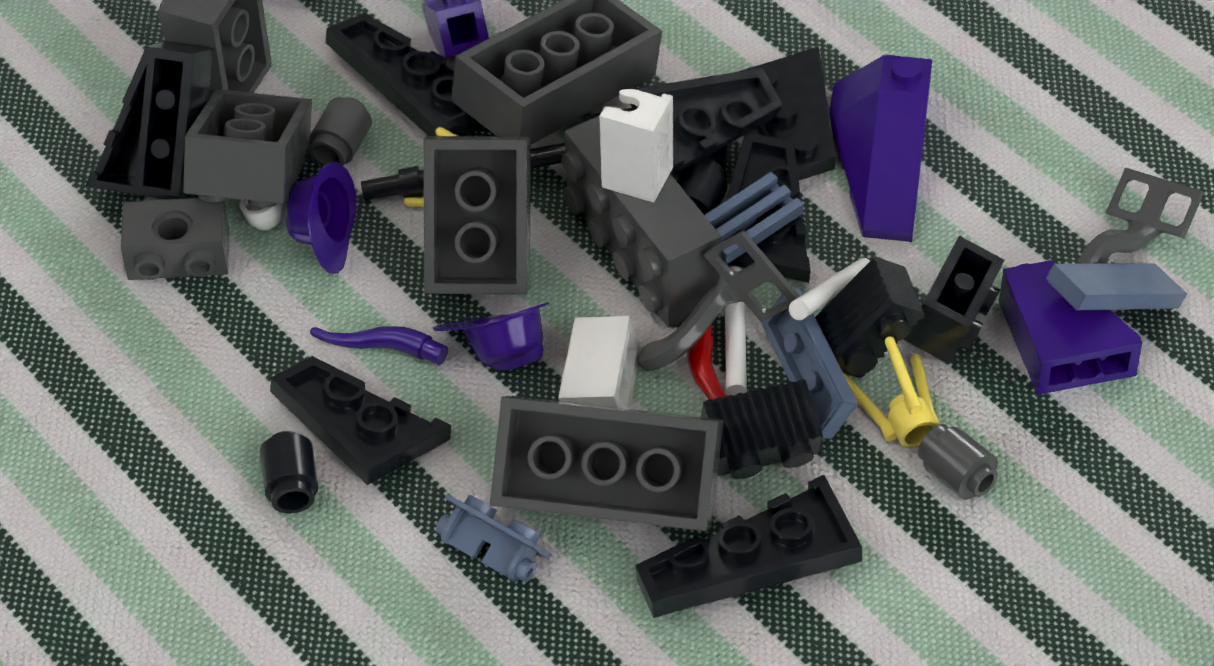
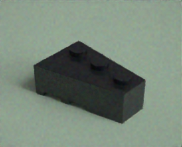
M163 41L146 46L122 100L124 104L114 128L108 132L103 144L105 145L104 151L95 171L91 172L85 186L167 200L186 199L194 195L183 193L185 135L208 102L213 48L172 41Z

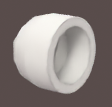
M241 199L240 209L246 222L258 230L268 231L276 227L282 218V204L280 203L273 207H256L250 205L248 200Z

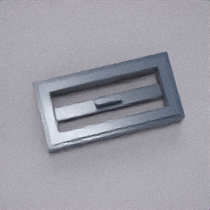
M770 172L704 216L722 236V241H724L737 231L744 230L755 223L757 218L779 204L782 207L781 209L746 231L748 236L757 245L802 215L804 203L798 198L793 200L790 197L791 191L785 185L780 187L777 184L778 178ZM734 244L721 251V258L728 264L745 253L746 250L741 245Z

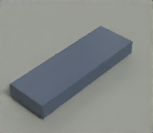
M1155 263L1053 264L1046 277L1048 283L1076 310L1175 309L1181 306L1187 296V293Z
M795 289L800 296L803 295L801 289ZM781 294L773 307L786 301V297ZM788 308L766 319L761 324L789 381L806 380L823 438L832 439L859 403L813 313L803 320H796L790 315Z

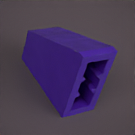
M1049 260L1033 264L1025 263L1003 269L999 304L1037 395L1137 375L1142 349V340L1139 334L1111 310H1076L1046 279L1053 264L1057 263Z

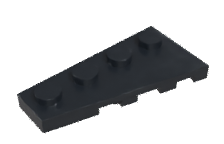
M365 13L326 28L325 43L428 136H437L435 131L438 127H443L458 136H466L484 128L482 124L451 101L454 70L446 66L447 58L434 51L416 50L411 47V39Z
M822 475L808 482L807 491L792 498L787 493H784L768 501L767 510L747 520L738 515L722 523L720 532L705 540L695 536L636 564V578L653 618L862 562V545L825 475Z

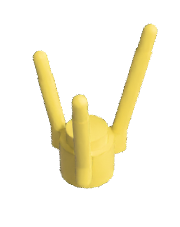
M888 336L885 338V345L903 392L889 403L890 411L888 418L847 374H844L859 405L880 427L886 441L890 442L898 438L901 446L913 448L919 446L925 435L932 428L940 425V422L933 409L920 355L913 354L911 356L917 389L916 393L896 341L892 336Z

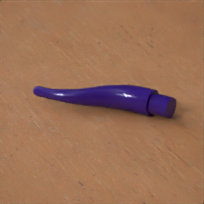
M380 326L353 333L327 332L317 327H313L310 330V334L313 337L330 344L359 349H396L420 360L426 359L437 365H441L448 354V347L432 340L430 335L403 326Z

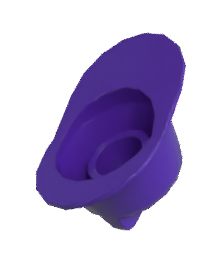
M329 162L320 169L318 175L304 178L296 183L291 189L287 201L286 227L289 235L296 242L312 245L321 267L330 274H338L344 268L350 233L357 212L355 186L348 170L340 163Z
M546 302L511 314L448 322L434 326L433 330L449 331L462 329L481 362L499 371L512 370L538 361L543 356V331L540 308L550 303Z

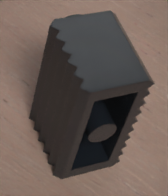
M876 256L815 316L842 372L856 378L865 376L866 373L875 368L879 358L885 357L884 352L888 351L885 345L886 337L892 336L896 344H898V341L904 339L909 334L911 326L918 324V319L925 318L906 267Z
M800 379L797 382L790 381L787 384L780 383L775 387L759 388L756 391L739 392L736 395H728L724 398L708 399L703 402L701 417L723 420L717 476L731 473L734 479H745L761 472L762 466L782 462L786 468L799 467L809 463L814 458V455L819 454L823 434L806 380Z

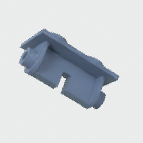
M446 494L445 499L456 507L451 515L444 514L436 526V532L441 535V540L445 544L457 548L474 559L479 555L485 542L491 544L481 562L506 576L512 582L521 580L526 583L532 578L536 570V563L532 560L536 553L550 559L552 554L536 544L541 535L515 519H512L508 527L493 519L497 512L496 509L470 494L464 503Z

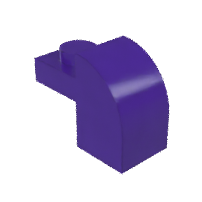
M424 0V3L421 4L433 43L438 53L443 57L459 55L489 39L481 0Z

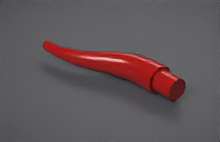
M711 324L704 335L687 351L688 366L695 383L708 399L714 400L718 397L724 398L726 396L712 365L714 340L712 337L713 324Z

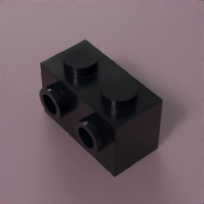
M959 236L921 305L925 318L918 319V324L911 326V331L903 340L947 364H950L959 347L969 351L983 325L982 322L975 319L978 312L986 316L1000 292V289L992 284L1005 260Z

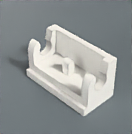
M635 89L620 90L619 100L625 104H634L638 108L627 112L620 108L605 106L599 116L602 188L654 203L673 169V96L663 93L660 97Z
M630 316L575 318L558 397L559 401L630 409L639 363L637 357L641 351Z

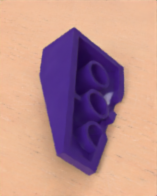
M883 55L838 81L833 86L829 113L832 134L835 137L839 150L838 158L841 168L845 170L849 183V195L862 237L912 242L933 59Z

